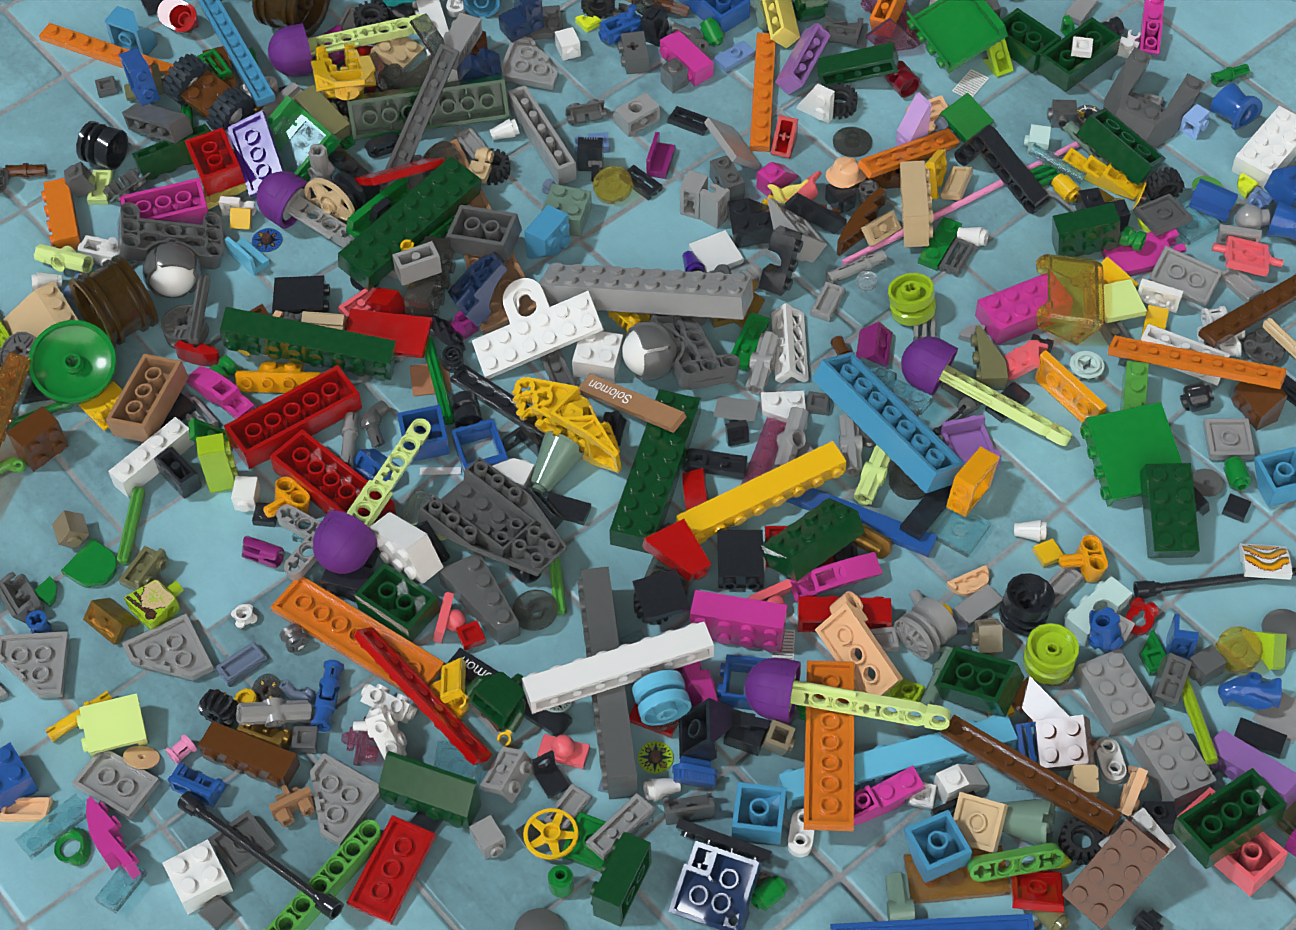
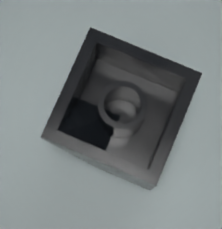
M1099 187L1079 190L1075 205L1076 210L1114 203L1121 221L1120 231H1124L1125 227L1128 226L1131 216L1124 199L1114 198Z
M750 198L728 201L735 246L741 248L770 243L773 225L769 206Z
M708 698L679 718V759L681 756L713 761L717 758V740L732 728L730 705Z

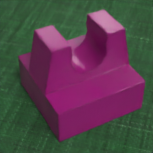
M462 311L456 313L454 320L450 322L451 330L458 331L463 336V339L479 331L478 326L469 320Z

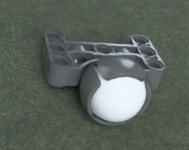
M130 202L121 205L118 218V254L126 261H144L143 279L148 289L155 295L165 298L184 297L188 292L192 293L196 290L198 278L202 274L201 267L211 270L219 268L224 252L222 218L219 214L215 212L206 213L202 225L140 218V210L137 205Z
M650 314L649 322L637 323L629 328L622 348L624 362L637 379L654 381L667 375L674 367L673 373L679 386L686 390L734 382L738 376L740 359L734 354L716 355L701 327L706 324L707 317Z

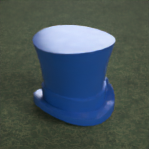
M1236 83L1228 84L1221 89L1211 103V112L1230 120L1233 130L1242 128L1254 121L1261 114L1263 108L1259 98L1246 96Z
M1279 200L1267 236L1292 238V240L1296 241V208Z

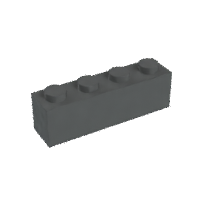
M139 102L122 112L129 130L176 144L193 133L191 120L183 113L151 104L141 106Z

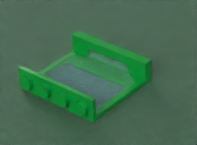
M288 95L268 117L284 170L298 175L307 182L311 178L308 173V168L311 167L308 155L309 147L313 144H322L326 147L327 155L329 156L341 142Z

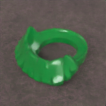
M72 827L70 832L61 835L54 846V853L57 859L64 863H70L73 866L85 864L91 854L89 834L85 829ZM73 839L80 842V849L73 856H62L61 848L66 841Z

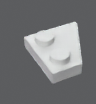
M817 84L797 105L796 109L829 124L833 118L835 91Z
M804 391L762 392V415L787 423L791 407H799L806 410Z

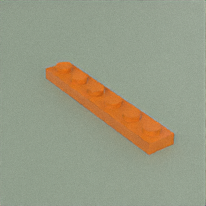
M947 128L862 158L857 165L871 179L899 169L900 162L921 161L932 157L938 149H946V151L958 147L960 141Z

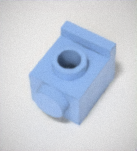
M1196 104L1183 116L1179 131L1196 140L1200 130H1205L1209 124L1210 111Z

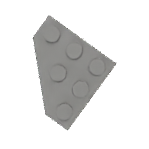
M523 37L513 43L510 42L501 64L505 82L553 90L558 79V71L555 67H552L543 51L537 48L535 41L532 38Z
M187 614L122 643L133 666L192 681L215 671Z
M67 631L0 635V663L38 698L63 697L70 636Z
M323 753L310 770L321 837L340 847L354 832L380 797L379 784Z

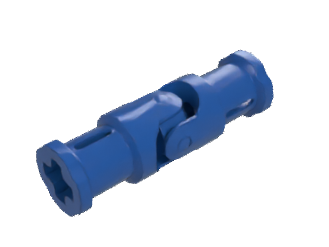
M327 660L323 664L325 669L324 675L320 679V689L317 692L314 704L316 712L314 720L310 722V726H318L319 732L330 731L332 727L330 719L332 713L335 712L338 698L337 692L341 685L339 681L340 674L345 667L344 664L337 660Z

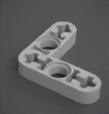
M283 505L276 511L278 523L304 539L284 563L286 576L291 580H299L304 577L317 561L314 554L304 556L303 552L306 549H313L315 530L321 522L294 506ZM304 522L311 524L306 530L299 529L300 524ZM297 566L299 567L298 570L294 569V570L291 571V568H292V567H293V568H296Z

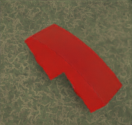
M178 340L174 345L178 359L206 367L219 363V352L213 346L200 343L196 348L194 345Z
M704 468L682 473L686 510L708 501L709 494L706 489Z

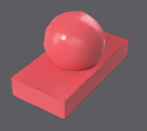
M786 579L748 596V599L785 604L782 597L790 593L792 584L789 579Z
M446 592L444 595L433 637L436 643H442L445 628L456 632L457 627L466 624V618L462 611L458 609L450 610L454 593Z
M544 734L537 757L553 750L555 763L584 769L590 745L573 741L568 735L555 737Z

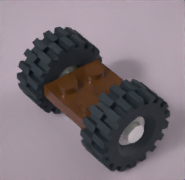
M186 54L185 57H180L179 61H175L173 63L174 66L169 68V74H166L164 77L166 79L163 82L165 94L181 106L190 105L208 119L207 124L212 130L223 127L225 131L228 129L227 127L255 114L253 109L256 108V104H254L255 101L252 97L238 87H230L210 71L212 69L208 64L194 54Z

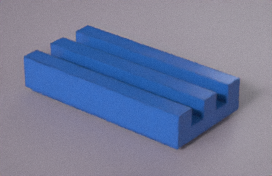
M1035 721L1014 724L1015 733L1018 738V752L1025 756L1021 729L1025 728L1029 758L1036 762L1031 727H1034L1039 761Z

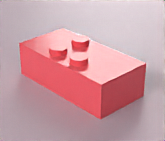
M1209 787L1202 795H1200L1178 816H1180L1181 814H1183L1199 802L1203 801L1216 791ZM1262 832L1215 863L1214 866L1251 897L1284 866L1288 852L1266 833Z

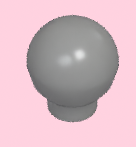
M1245 205L1237 211L1235 223L1237 227L1259 230L1262 226L1270 225L1269 209L1261 210L1255 205Z

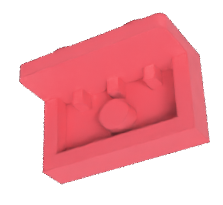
M1029 340L1026 344L1014 348L1013 351L1006 354L1008 379L1015 380L1040 366L1039 354L1048 349V344L1040 343L1038 340Z

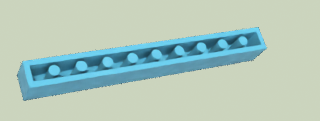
M1008 714L1005 717L993 715L987 718V720L968 722L1015 750L1018 738ZM940 732L933 734L924 733L918 738L911 740L907 738L888 746L884 744L879 745L873 750L865 752L856 751L854 752V792L868 785L872 788L912 765L918 775H922L956 764L975 761L978 758L942 738ZM805 767L797 770L787 769L778 776V787L786 788V810L804 806Z

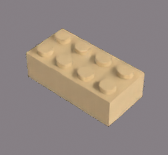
M925 161L900 162V194L904 247L929 246V238H933V225H929L933 222V210H931L932 197L930 196L931 185L930 182H926L930 181L929 169H925Z

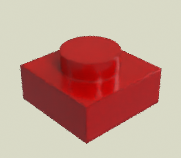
M477 620L456 628V633L465 651L486 643L485 636Z

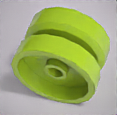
M906 273L891 281L888 286V298L891 316L896 322L902 325L915 326L926 323L933 318L936 313L934 284L929 277L920 273Z
M1048 623L1033 629L1027 638L1023 653V666L1027 674L1036 681L1049 685L1059 684L1068 679L1074 670L1079 654V643L1076 636L1068 628L1059 624Z

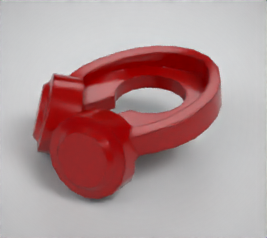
M1134 598L1129 602L1130 609L1125 618L1132 621L1133 617L1138 616L1139 612L1143 611L1145 613V625H1134L1130 632L1133 635H1143L1151 629L1154 617L1159 614V609L1153 602L1145 603L1143 598Z

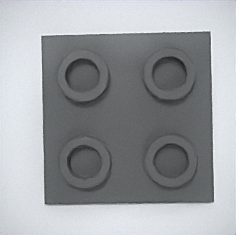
M136 168L134 170L130 169L123 176H119L120 180L115 179L106 185L103 192L107 197L110 196L112 198L109 204L114 200L117 203L120 202L119 196L130 194V189L134 192L147 182L145 178L150 173L139 178V171Z

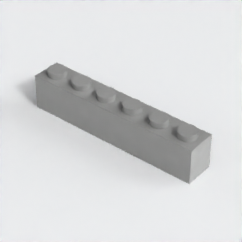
M526 85L508 91L511 112L557 184L563 185L576 180V162Z

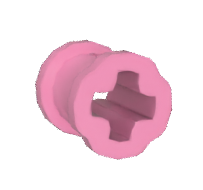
M183 734L181 740L171 748L167 747L165 751L171 760L178 765L188 754L196 752L197 748Z

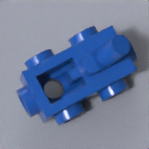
M630 4L628 11L600 22V31L598 32L600 40L602 42L606 41L608 45H618V42H621L622 33L642 31L641 16L635 12L637 6Z

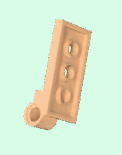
M847 591L830 606L832 615L819 625L815 631L836 661L854 662V688L856 691L883 696L903 678L865 622L868 618L862 611L863 604L860 598L855 593ZM856 648H859L862 652L861 660L855 656ZM870 667L874 669L876 674L874 680L868 675Z

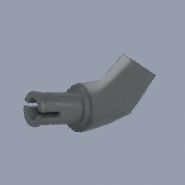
M674 22L670 33L679 30L703 53L708 50V42L703 39L699 29L694 26L688 28Z
M382 400L373 405L361 420V428L367 431L372 448L385 444L379 425L382 418L390 411V408Z

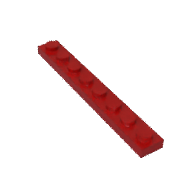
M373 627L356 631L353 637L360 644L361 648L370 654L375 663L383 668L390 679L397 683L404 691V694L411 698L419 707V710L434 723V726L449 739V742L464 755V758L474 766L487 762L490 759L492 753Z

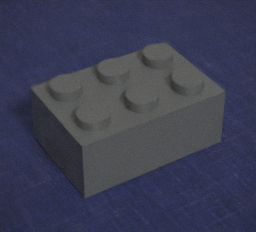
M460 205L446 238L451 252L484 257L493 254L494 251L504 261H509L522 227L517 213Z

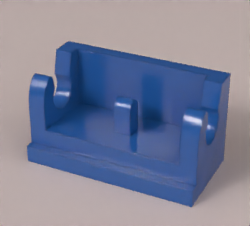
M182 762L177 765L172 775L167 779L173 791L180 794L190 791L205 802L206 805L213 808L227 787L226 782H223L222 779L206 776L190 769Z

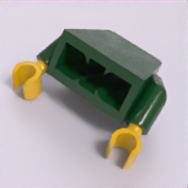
M498 672L495 675L477 676L465 688V695L454 699L453 703L456 705L458 701L464 700L463 704L458 708L460 711L466 710L469 703H471L500 729L507 728L505 732H501L498 735L497 741L499 743L502 736H508L509 740L505 747H508L512 743L511 734L517 731L525 715V692L522 688V678L524 677L517 673L510 678L504 672Z

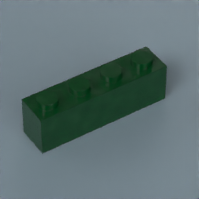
M893 42L818 58V77L822 86L826 88L829 85L834 86V83L841 85V83L845 84L898 72V53Z
M205 123L193 128V133L176 144L163 140L132 153L140 175L143 177L150 173L145 179L154 180L161 174L174 172L178 167L193 164L185 140L211 132V130Z

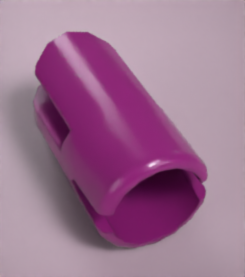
M245 536L241 557L272 568H278L284 558L279 552L284 553V549L280 546Z

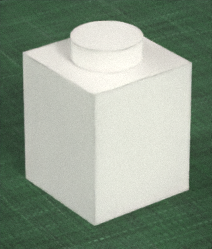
M573 27L555 32L556 47L563 61L581 56L580 41Z
M235 476L231 496L235 510L241 512L255 510L261 492L258 477Z

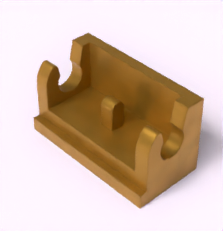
M265 724L239 725L237 728L239 732L285 750L289 748L292 742L293 734L291 730L286 728L280 730L275 727H266Z

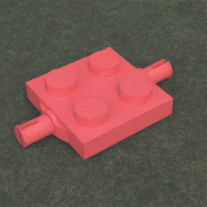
M1228 235L1226 245L1214 242L1212 246V251L1224 254L1225 267L1266 277L1269 272V265L1279 268L1283 265V259L1274 258L1270 255L1269 245Z

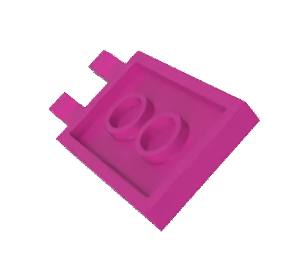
M1176 228L1158 236H1155L1153 232L1147 233L1145 243L1140 252L1134 251L1132 246L1123 247L1119 245L1118 248L1112 250L1104 249L1101 253L1104 259L1108 256L1129 276L1153 271L1164 247L1176 245L1175 237H1178L1179 233ZM1184 243L1172 248L1181 253L1186 252Z

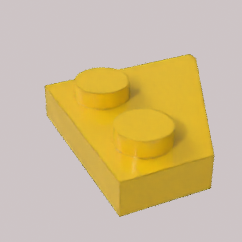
M938 149L925 163V169H929L930 181L928 182L931 185L930 196L932 199L939 198L938 187H942L944 176L946 175V149Z

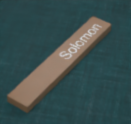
M589 374L579 386L582 395L672 433L676 431L686 418L683 411L593 374Z

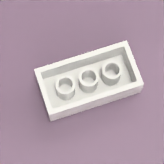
M1278 106L1237 153L1232 172L1239 176L1241 173L1246 174L1259 182V187L1265 189L1264 186L1272 171L1287 167L1296 156V114Z

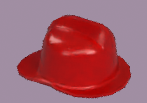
M163 0L157 10L158 18L165 26L181 33L190 32L194 28L199 27L196 10L191 4L183 0Z

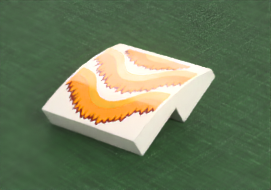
M1239 544L1240 563L1243 564L1244 577L1291 580L1293 574L1286 546Z

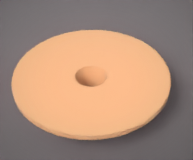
M137 745L125 750L123 759L131 767L148 769L159 763L160 755L151 747Z

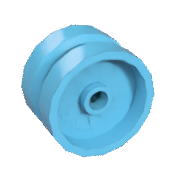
M661 670L648 674L639 679L632 687L635 702L639 705L638 712L641 721L646 725L654 726L673 722L683 717L691 709V701L688 693L685 691L682 674L678 671Z

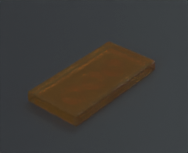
M1002 845L998 846L997 852L1003 851ZM971 848V858L992 853L978 848ZM911 854L903 856L910 899H913L914 904L1010 895L1011 893L1008 877L977 882L971 878L967 865L925 883L913 863ZM1005 860L998 864V868H1006Z

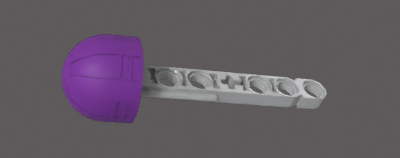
M279 171L269 174L261 181L257 189V205L261 213L276 225L286 229L299 220L343 248L355 239L346 232L347 225L306 200L304 190L308 182L298 175L288 171ZM316 214L319 217L317 219H311L308 217V215ZM327 224L334 225L335 228L327 229L324 226ZM394 270L388 274L389 277L398 279Z

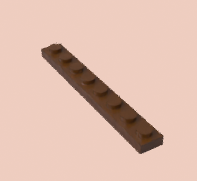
M1296 274L1201 328L1198 336L1215 348L1296 300Z
M955 714L950 719L948 728L940 732L942 738L1107 836L1111 834L1122 818V812Z

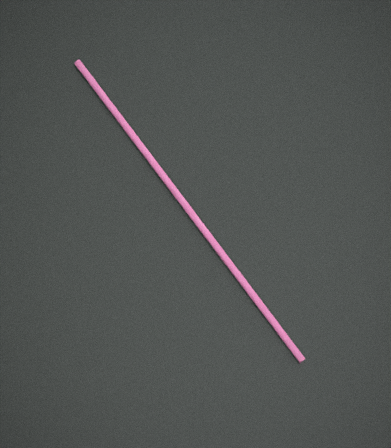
M1075 141L1026 167L1028 170H1032L1065 155L1071 147L1076 149L1080 145ZM1000 179L933 213V221L1005 184ZM903 229L873 246H868L841 260L842 264L845 265L860 259V256L868 255L902 238Z

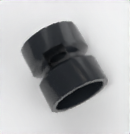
M460 391L451 397L450 404L456 428L483 421L475 392Z

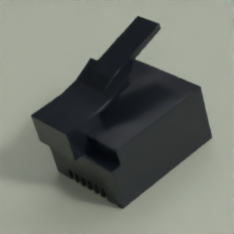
M652 4L640 20L645 41L660 47V39L666 37L669 30L668 16L665 7Z
M578 137V171H591V182H599V172H603L604 167L603 138L598 137L596 139L595 137L594 139L593 137L591 139L590 137L589 139L588 137L586 139V137Z
M732 708V728L725 733L723 744L758 756L771 720L755 717L756 714Z

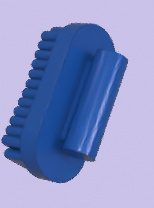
M681 756L680 763L672 766L673 781L675 783L706 789L716 786L718 770L711 768V761Z

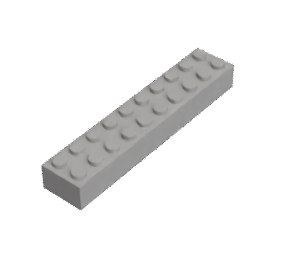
M553 263L549 265L539 281L550 307L589 291L596 310L744 319L754 298L752 275H744L742 273H703L702 271H669L659 268L652 270L640 267L622 268L620 266L602 267L601 265L583 266L581 264L566 265Z

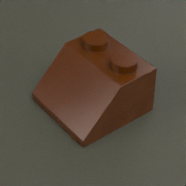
M1240 382L1235 386L1231 400L1233 405L1241 411L1245 418L1249 419V424L1257 431L1278 421L1288 395L1282 388L1276 389Z

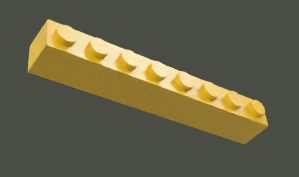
M831 441L677 515L676 522L685 519L698 543L702 544L707 538L714 535L717 536V530H727L734 525L739 526L753 516L762 515L771 507H779L792 497L797 498L811 488L820 487L829 479L839 478L846 470V460L834 441Z

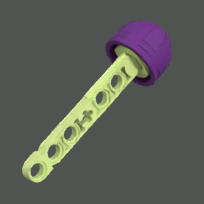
M426 14L409 16V18H399L312 38H307L303 23L287 26L278 30L270 39L268 45L269 60L277 71L286 76L297 77L313 73L311 61L312 57L315 56V47H318V45L321 46L327 42H332L331 45H325L326 52L333 53L344 50V43H354L356 48L406 37L412 33L414 35L424 33L431 28L430 17ZM419 22H426L423 25L418 24ZM407 26L405 29H400L399 27ZM383 30H389L386 33H381ZM351 38L349 41H343V39Z
M928 336L913 341L905 349L901 359L902 373L906 381L923 394L932 397L940 384L944 382L1036 433L1046 436L1047 439L1059 445L1067 446L1071 440L1072 433L1069 430L951 367L958 352V348L940 338Z
M416 419L411 423L406 434L400 439L374 479L367 482L347 513L336 510L329 511L319 524L313 538V553L317 561L325 569L339 574L350 573L362 567L377 547V538L369 527L373 525L392 497L393 493L391 491L419 452L420 445L423 446L431 430L428 421ZM416 426H423L426 432L419 434L415 432L414 428ZM405 442H412L415 448L407 450L403 444ZM400 458L403 460L404 465L397 467L392 463V460ZM389 471L393 472L390 480L383 481V478L388 476ZM377 491L382 497L374 500L369 496V493ZM366 508L370 511V515L367 517L360 516L358 510Z
M777 657L762 660L750 670L745 681V696L750 707L758 715L766 719H774L786 723L791 722L795 705L913 726L925 725L924 728L935 730L948 728L951 719V712L942 706L932 704L926 706L921 702L800 681L801 662ZM814 694L823 695L825 699L816 698ZM838 699H846L849 703H841ZM886 707H893V708H895L897 711H896V712L888 711V710H886ZM916 711L919 712L921 716L911 715L909 712ZM934 716H942L945 720H937Z

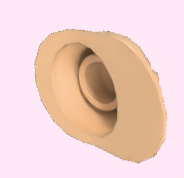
M853 157L837 158L826 171L827 181L838 188L852 187L864 181L867 176L857 165V160Z

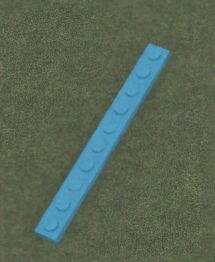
M197 0L257 107L276 101L274 92L221 1Z

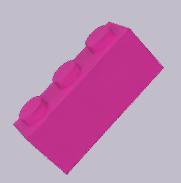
M679 30L660 39L659 52L662 58L668 61L677 58L688 68V81L694 86L713 77L714 62Z

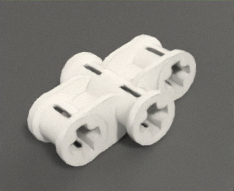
M1219 306L1218 309L1211 310L1207 308L1202 309L1201 321L1203 326L1205 327L1226 315V307ZM1200 326L1197 329L1198 341L1206 345L1207 342L1198 336L1200 329L1203 328V326ZM1245 330L1216 346L1215 349L1229 353L1230 356L1235 358L1240 357L1242 349L1239 340L1244 339Z

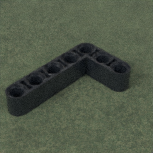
M986 125L955 151V159L962 166L968 165L981 154L1028 213L1035 214L1050 201L1049 195L993 126Z

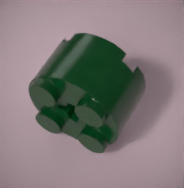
M795 0L792 5L796 19L800 22H806L825 17V8L828 7V0Z

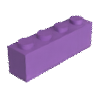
M818 22L802 33L775 81L788 95L804 85L831 36Z
M1221 730L1212 739L1219 760L1218 763L1209 765L1211 768L1226 774L1232 781L1251 768H1254L1287 803L1286 809L1296 801V772L1225 730Z

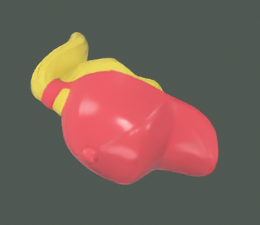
M815 172L801 184L790 185L782 189L773 184H769L767 187L771 190L775 200L782 203L787 202L797 192L813 201L818 195L815 183L822 172Z

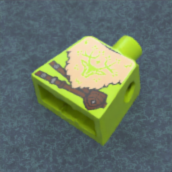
M153 580L126 595L124 600L128 609L151 630L169 622L179 612L180 607L176 597L184 590L176 580L166 588L158 580Z

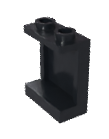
M324 275L275 277L273 314L276 310L283 312V315L284 312L300 314L303 311L329 312L330 306L327 296H330V284H326Z
M717 530L718 588L733 590L735 588L755 590L764 587L763 530Z

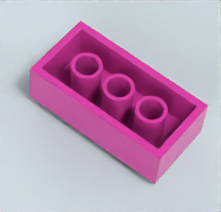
M200 178L119 196L121 205L127 202L137 205L140 210V218L202 225L204 215L208 213Z
M1050 271L979 299L975 316L981 325L986 326L985 331L995 345H999L1069 317L1072 299Z
M695 590L690 612V624L705 622L712 641L725 645H740L744 648H759L767 652L782 651L786 630L787 605Z

